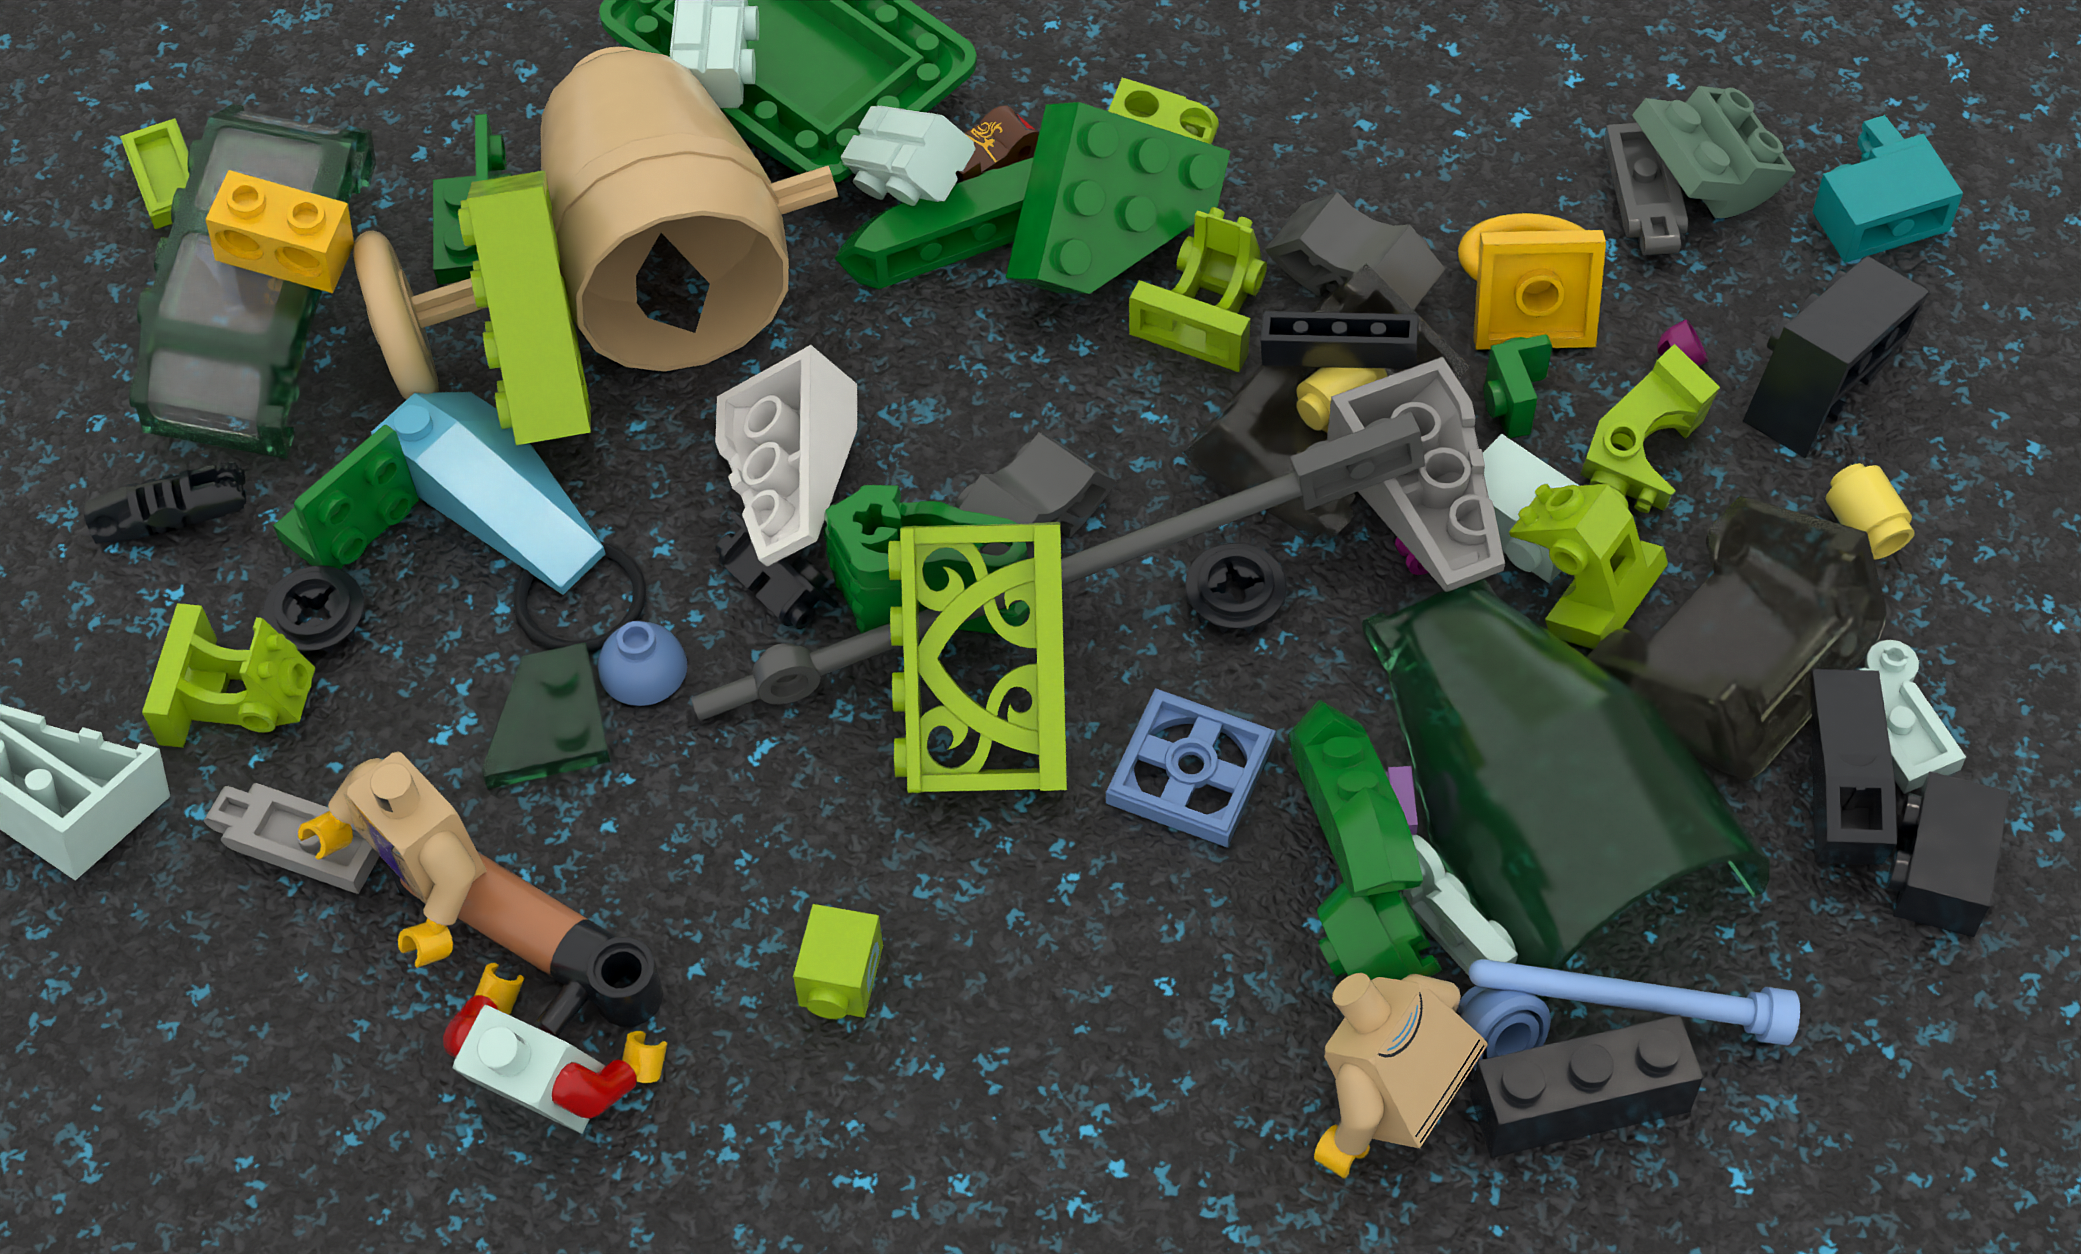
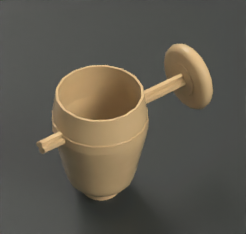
M628 47L604 48L584 57L553 89L542 113L541 171L545 170L552 203L551 215L561 264H559L560 274L564 276L571 316L596 352L629 368L656 371L688 368L710 363L743 347L773 320L788 292L789 259L782 214L838 197L829 166L771 183L758 159L755 158L742 137L689 69L666 55ZM366 231L355 240L353 247L354 263L366 304L367 315L390 373L405 400L414 393L428 394L438 392V378L425 327L488 307L477 308L471 278L414 296L389 240L380 232ZM660 233L710 283L696 333L647 318L637 304L636 275Z

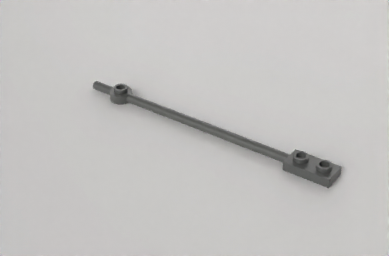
M1408 412L1395 418L1376 420L1366 426L1365 429L1333 441L1317 442L1309 446L1304 452L1290 456L1292 473L1062 558V586L1298 497L1301 498L1305 510H1309L1424 467L1426 465L1420 429L1412 412ZM1005 592L995 597L998 610L1006 607ZM1015 600L1010 605L1020 602L1022 600ZM983 605L974 611L964 622L985 615ZM928 608L919 612L920 639L925 636L942 611ZM890 623L813 652L805 647L795 646L790 643L777 644L768 648L755 662L751 675L691 697L692 704L698 719L702 721L758 699L777 705L792 703L810 695L820 684V676L900 646L891 645Z

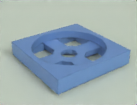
M1155 688L1106 791V804L1228 848L1273 748L1276 731ZM1194 724L1189 737L1182 738L1174 743L1154 736L1168 727ZM1221 732L1230 737L1240 748L1246 760L1245 768L1217 759L1214 746ZM1195 755L1203 761L1204 767L1197 774H1186L1179 768V761L1184 756ZM1137 760L1166 769L1169 780L1160 798L1141 791L1134 773V766ZM1206 784L1233 793L1226 807L1208 815L1187 808L1195 788H1201Z

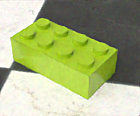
M545 170L472 182L467 199L461 200V209H458L465 247L476 245L479 257L478 261H473L474 270L470 271L477 308L489 307L491 321H485L486 332H483L489 369L501 367L503 380L497 381L498 392L495 393L501 429L513 428L516 445L591 432V406L564 276L560 274V254L551 215L552 203Z

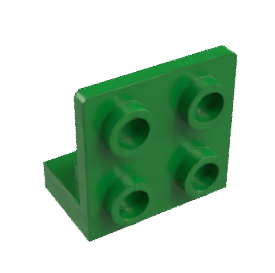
M488 114L475 115L476 176L433 180V270L437 284L457 283L470 279V271L474 270L473 261L479 260L476 245L466 247L464 245L458 216V209H461V200L467 199L471 183L513 176L512 173L502 174V170L507 169L504 138L502 134H492Z
M383 425L299 496L294 502V508L273 525L278 539L311 566H330L341 569L344 565L357 560L364 552L366 546L390 525L402 521L419 499L397 432L388 425Z

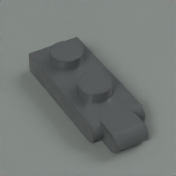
M1638 123L1606 125L1604 145L1626 238H1638L1643 256L1679 253L1681 248L1680 234H1686L1688 230V218L1680 184Z

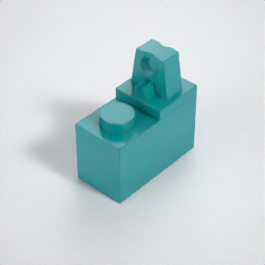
M1885 115L1864 121L1861 127L1863 131L1858 136L1857 142L1862 153L1860 163L1840 165L1830 172L1824 173L1812 211L1844 263L1950 231L1963 195L1962 190L1924 134L1904 139Z

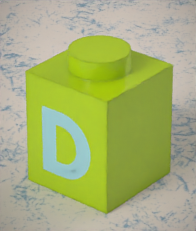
M817 904L812 905L793 975L799 1006L807 1007L810 1012L829 1019H840L846 1015L865 1018L883 949L879 915Z

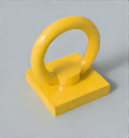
M1533 213L1497 216L1482 221L1469 229L1460 241L1458 257L1465 272L1477 281L1473 333L1476 350L1490 349L1492 345L1501 344L1515 337L1530 338L1544 334L1549 336L1552 348L1596 347L1606 249L1603 230H1585L1577 224L1558 217Z

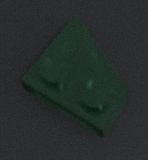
M586 642L522 656L482 767L487 789L611 762Z

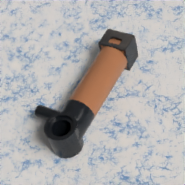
M478 852L487 871L473 881L457 918L564 984L563 988L535 1021V1028L558 1038L587 1000L597 1005L600 1015L609 1023L619 1027H635L647 1022L657 1013L662 1003L663 989L651 950L642 941L629 936L617 937ZM388 865L398 891L422 907H425V904ZM621 977H639L633 985L626 988L611 987Z

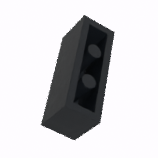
M1676 1015L1479 1060L1470 1097L1490 1157L1494 1158L1689 1113L1704 1077L1681 1016Z

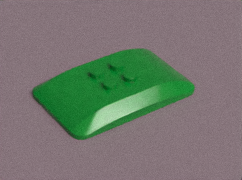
M604 0L601 3L599 15L602 27L623 47L670 57L675 0ZM748 0V6H758L759 40L748 41L747 48L754 49L755 84H744L743 104L739 108L720 109L741 137L799 174L829 166L833 181L836 183L853 174L849 167L843 165L841 155L853 135L859 136L861 134L858 127L871 106L877 107L878 105L927 113L970 78L976 69L977 54L974 46L966 38L910 0Z

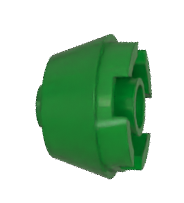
M1343 881L1317 908L1319 919L1327 934L1318 943L1336 977L1345 973L1348 976L1355 973H1363L1370 980L1377 977L1403 980L1410 974L1431 977L1442 971L1441 966L1433 955L1422 959L1419 952L1430 947L1431 944L1410 903L1401 891L1351 898Z

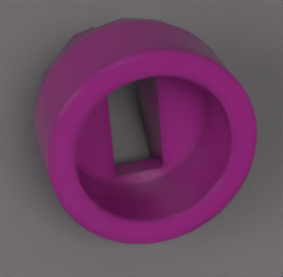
M1688 319L1671 326L1661 334L1657 344L1659 355H1663L1675 344L1698 367L1709 362L1707 353Z

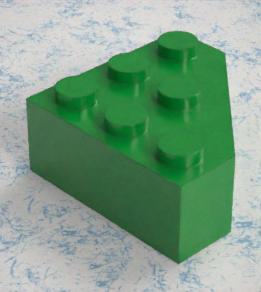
M1081 102L1046 104L1006 278L1055 293L1091 294L1195 224V213L1197 210L1209 214L1211 207H1218L1230 150Z

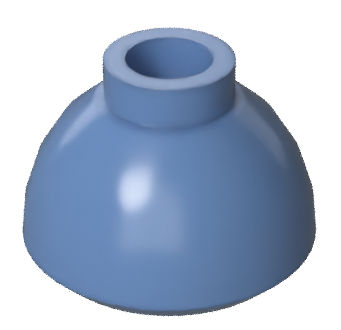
M632 621L614 631L605 641L598 660L599 679L605 691L617 701L634 706L651 705L668 698L680 687L687 672V658L679 640L665 627L651 622Z
M1474 986L1463 995L1459 1003L1458 1009L1461 1018L1479 1033L1488 1044L1478 1061L1543 1046L1547 1038L1551 1022L1550 1012L1547 1005L1536 995L1521 991ZM1476 1062V1064H1475L1474 1067H1473V1069H1474L1475 1071H1476L1477 1062Z

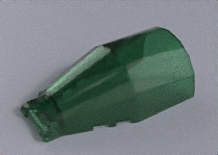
M1484 578L1448 592L1442 590L1388 616L1380 612L1363 620L1362 629L1365 638L1388 674L1404 740H1407L1414 766L1413 777L1417 793L1420 792L1428 821L1427 832L1431 847L1439 856L1448 873L1454 875L1463 884L1474 908L1488 922L1490 920L1496 921L1508 932L1518 953L1516 964L1562 971L1566 962L1595 932L1631 904L1672 880L1711 864L1728 862L1753 898L1765 892L1769 882L1770 859L1659 707L1498 597ZM1536 995L1543 1002L1548 1001L1550 998L1547 996Z

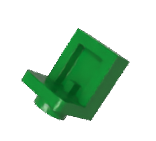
M1546 334L1530 338L1515 337L1501 344L1492 345L1490 348L1483 388L1484 400L1489 415L1492 418L1499 417L1506 437L1509 439L1531 434L1538 399L1532 382L1541 381L1547 377L1552 351L1551 341Z

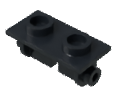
M732 511L729 516L741 528L735 535L729 533L717 543L716 552L719 554V563L752 592L768 575L771 579L758 592L756 597L779 618L781 623L787 627L794 625L797 629H803L814 619L815 610L813 607L820 599L833 608L838 605L822 588L829 579L804 556L799 555L795 561L787 556L769 566L759 561L744 518Z

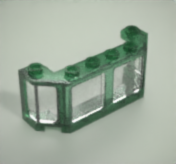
M232 104L210 116L202 139H194L191 143L187 163L190 175L186 187L177 188L171 206L173 226L169 238L162 237L158 242L154 258V269L157 274L152 289L144 288L138 302L137 320L141 324L137 372L131 382L129 403L131 407L137 410L143 433L287 459L295 431L293 427L285 426V422L292 401L297 402L299 396L296 376L322 290L215 261L205 219L228 170L342 201L349 205L352 193L360 194L362 186L369 187L376 166L372 131L352 126L337 129L246 112L243 106Z

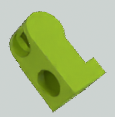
M1123 77L1108 109L1109 112L1211 145L1219 127L1217 116L1207 106L1188 100L1184 96Z

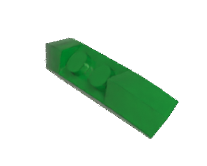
M1033 158L1000 169H992L980 176L957 183L945 201L936 202L919 198L915 206L903 202L879 213L859 227L847 239L834 259L857 283L875 289H882L1014 242Z
M1321 700L1317 701L1289 732L1288 738L1293 761L1351 898L1420 887L1423 877L1409 825L1364 727L1355 719Z

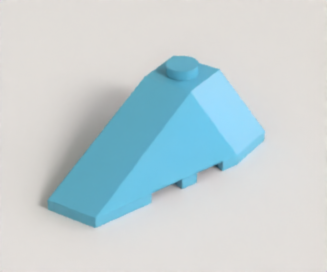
M472 392L414 393L371 431L373 435L383 425H388L397 432L417 496L522 568L528 570L532 575L562 595L606 554L601 542L530 443L516 445L513 428L501 429L497 409Z

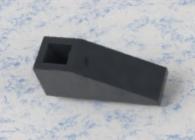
M1812 669L1810 680L1815 862L1883 865L1897 844L1895 775L1880 673L1874 670Z

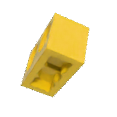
M228 170L205 219L215 261L329 293L334 292L354 246L348 203Z

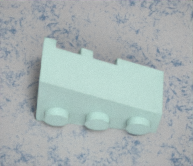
M0 704V830L75 881L170 797L159 748L140 743L135 750L104 741L102 732L82 727L79 734L46 725L44 716Z

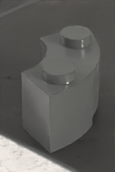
M1338 192L1301 204L1264 249L1288 275L1320 297L1325 290H1328L1353 302L1351 312L1411 314L1445 270L1444 266L1430 250L1427 241L1417 234L1410 224L1393 226L1373 220L1353 208Z
M1038 432L1032 441L1026 443L1019 450L1013 462L994 474H981L976 483L967 486L958 497L955 507L963 511L1007 518L1018 524L1060 522L1061 533L1070 538L1096 511L1117 481L1061 442ZM993 542L987 544L981 552L999 556L1005 554L1011 547L1003 543ZM1026 542L1028 558L1034 557V542Z

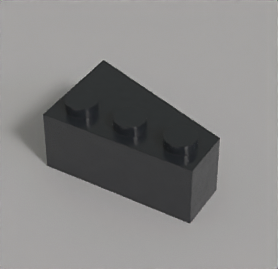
M1869 256L1862 259L1848 272L1840 269L1834 275L1823 294L1812 293L1806 299L1795 318L1791 319L1785 316L1773 330L1767 343V348L1773 351L1743 422L1801 457L1806 458L1816 446V439L1826 417L1837 422L1847 410L1848 403L1840 398L1858 381L1868 385L1906 341L1930 291Z

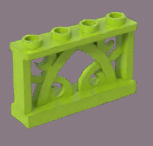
M1060 522L903 526L900 528V541H889L888 545L890 580H902V606L891 607L890 609L891 645L903 646L904 672L892 673L893 711L905 712L906 738H894L895 777H907L908 793L1040 789V791L1067 790ZM1034 542V557L1017 561L988 574L984 559L974 543ZM939 548H953L969 560L976 577V582L965 589L963 579L959 573L943 566L949 576L948 586L943 590H932L928 587L923 577V565L926 558ZM1005 592L1004 599L1007 610L1009 605L1015 600L1026 602L1030 609L1028 620L1020 626L1009 625L1001 616L995 597ZM919 602L929 609L942 611L926 632L921 643ZM982 605L988 621L1005 640L1020 647L1037 648V663L1017 667L1005 674L990 693L986 708L978 704L956 684L938 658L945 644L957 628ZM921 676L935 696L944 704L931 708L923 716ZM1013 687L1026 689L1032 697V705L1027 711L1018 712L1014 710L1010 702L1007 714L1008 721L997 716L1002 699L1008 690ZM937 726H946L952 731L954 738L952 744L947 749L949 750L963 742L969 726L980 733L977 749L967 762L958 767L942 766L932 758L928 751V737L932 729ZM992 740L1010 748L1039 755L1040 768L980 770L988 757Z

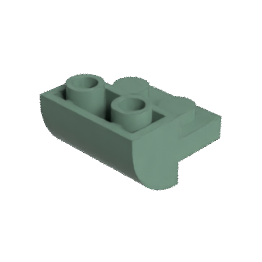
M1698 86L1686 103L1680 100L1666 101L1645 98L1632 115L1689 198L1702 199L1715 218L1736 216L1757 207L1777 193L1796 172L1782 153L1784 148L1780 140L1767 131L1754 114L1752 101L1735 88L1721 89Z

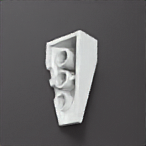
M812 345L717 396L715 443L720 455L729 462L732 473L728 478L732 489L742 497L745 505L742 516L758 559L766 566L817 541L825 520V510L830 506L857 431V383Z

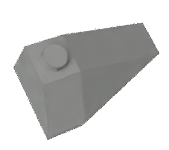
M1441 357L1331 396L1327 440L1329 441L1365 429L1366 426L1376 420L1395 418L1412 412L1421 432L1426 466L1358 492L1444 591L1448 592L1504 571L1505 560L1492 500L1489 499L1484 477L1485 463L1482 449L1478 447L1474 428L1475 414L1473 404L1445 359Z

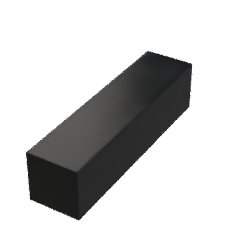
M1263 311L1260 338L1262 366L1410 369L1417 366L1419 342L1418 314Z

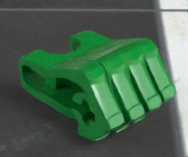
M864 485L856 493L825 510L824 518L827 527L824 528L823 536L827 545L826 556L837 589L841 591L856 619L858 630L864 633L890 623L891 607L902 606V580H890L888 562L889 541H900V528L903 526L1018 523L1007 518L963 511L938 501L900 503L901 492L899 486ZM995 542L1003 543L1011 548L1005 554L999 556L981 553L988 574L1028 558L1026 542ZM974 543V544H975V546L978 548L979 552H981V550H982L987 544H990V543ZM939 548L933 551L924 562L923 577L928 587L932 590L939 591L948 586L949 576L943 566L959 573L963 579L965 589L976 582V577L969 560L953 548ZM1020 601L1012 604L1008 610L999 609V612L1009 625L1020 626L1030 613V609L1026 602ZM919 602V612L928 609ZM986 614L964 622L957 628L959 630L998 634L988 621Z

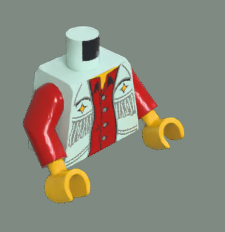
M497 963L486 965L475 996L471 997L450 1021L443 1036V1045L446 1052L456 1058L452 1069L466 1079L583 1134L590 1118L603 1113L630 1092L637 1082H657L661 1076L667 1042L665 1041L659 1045H644L645 1032H630L627 1034L622 1060H613L605 1066L573 1045L510 1016L509 1014H511L524 977L519 975L514 981L497 977L496 972L499 967Z

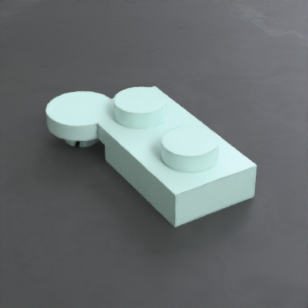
M1885 640L1871 647L1865 659V668L1860 670H1874L1880 673L1895 781L1905 794L1922 787L1929 771L1946 776L1960 771L1966 756L1918 686L1913 683L1919 669V660L1916 653L1908 645L1900 641Z
M1412 835L1423 882L1420 887L1404 889L1403 896H1406L1420 924L1468 976L1471 964L1479 959L1516 964L1518 953L1508 932L1496 921L1490 920L1488 922L1474 908L1463 884L1451 873H1445L1442 861L1431 845L1422 837Z

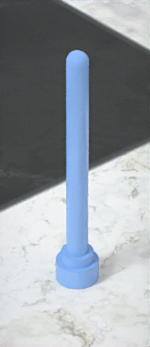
M1486 959L1474 961L1468 972L1471 982L1479 987L1514 990L1533 995L1739 1024L1744 1026V1030L1747 1033L1755 1034L1759 1042L1790 1045L1796 1036L1799 1026L1800 1002L1797 993L1793 990L1764 987L1760 993L1750 992L1747 998Z

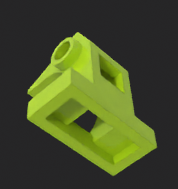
M1211 207L1209 214L1197 210L1195 213L1194 237L1188 236L1184 240L1178 255L1177 270L1183 271L1178 284L1170 291L1140 280L1138 281L1129 297V335L1240 372L1249 353L1250 318L1240 315L1238 312L1248 294L1256 296L1265 278L1267 262L1261 260L1262 255L1254 230L1251 228L1253 223L1251 220L1245 217H1239L1237 222L1223 219L1225 212L1215 207ZM1199 288L1224 295L1215 306L1194 299Z
M1674 344L1656 361L1653 370L1599 420L1580 475L1590 479V485L1609 484L1610 487L1618 490L1624 497L1628 495L1637 499L1634 508L1640 512L1649 513L1651 506L1664 511L1676 490L1647 461L1643 442L1655 431L1666 428H1675L1686 439L1703 423L1720 387Z
M1543 484L1535 490L1536 497L1530 505L1519 511L1518 516L1520 518L1509 531L1510 537L1548 548L1552 563L1561 571L1575 577L1545 618L1550 636L1606 652L1668 565L1664 547L1640 541L1633 515L1628 510L1626 498L1618 490L1610 487L1609 484L1568 485L1558 488H1550L1548 484Z
M177 603L142 713L158 745L184 748L192 720L241 725L255 732H271L275 729V726L300 722L306 698L311 688L315 666L298 652L294 643L287 640L283 634H279L263 618L256 617L253 626L255 633L250 650H234L217 646L216 635L203 607L200 605ZM230 679L243 681L247 689L239 693H226Z

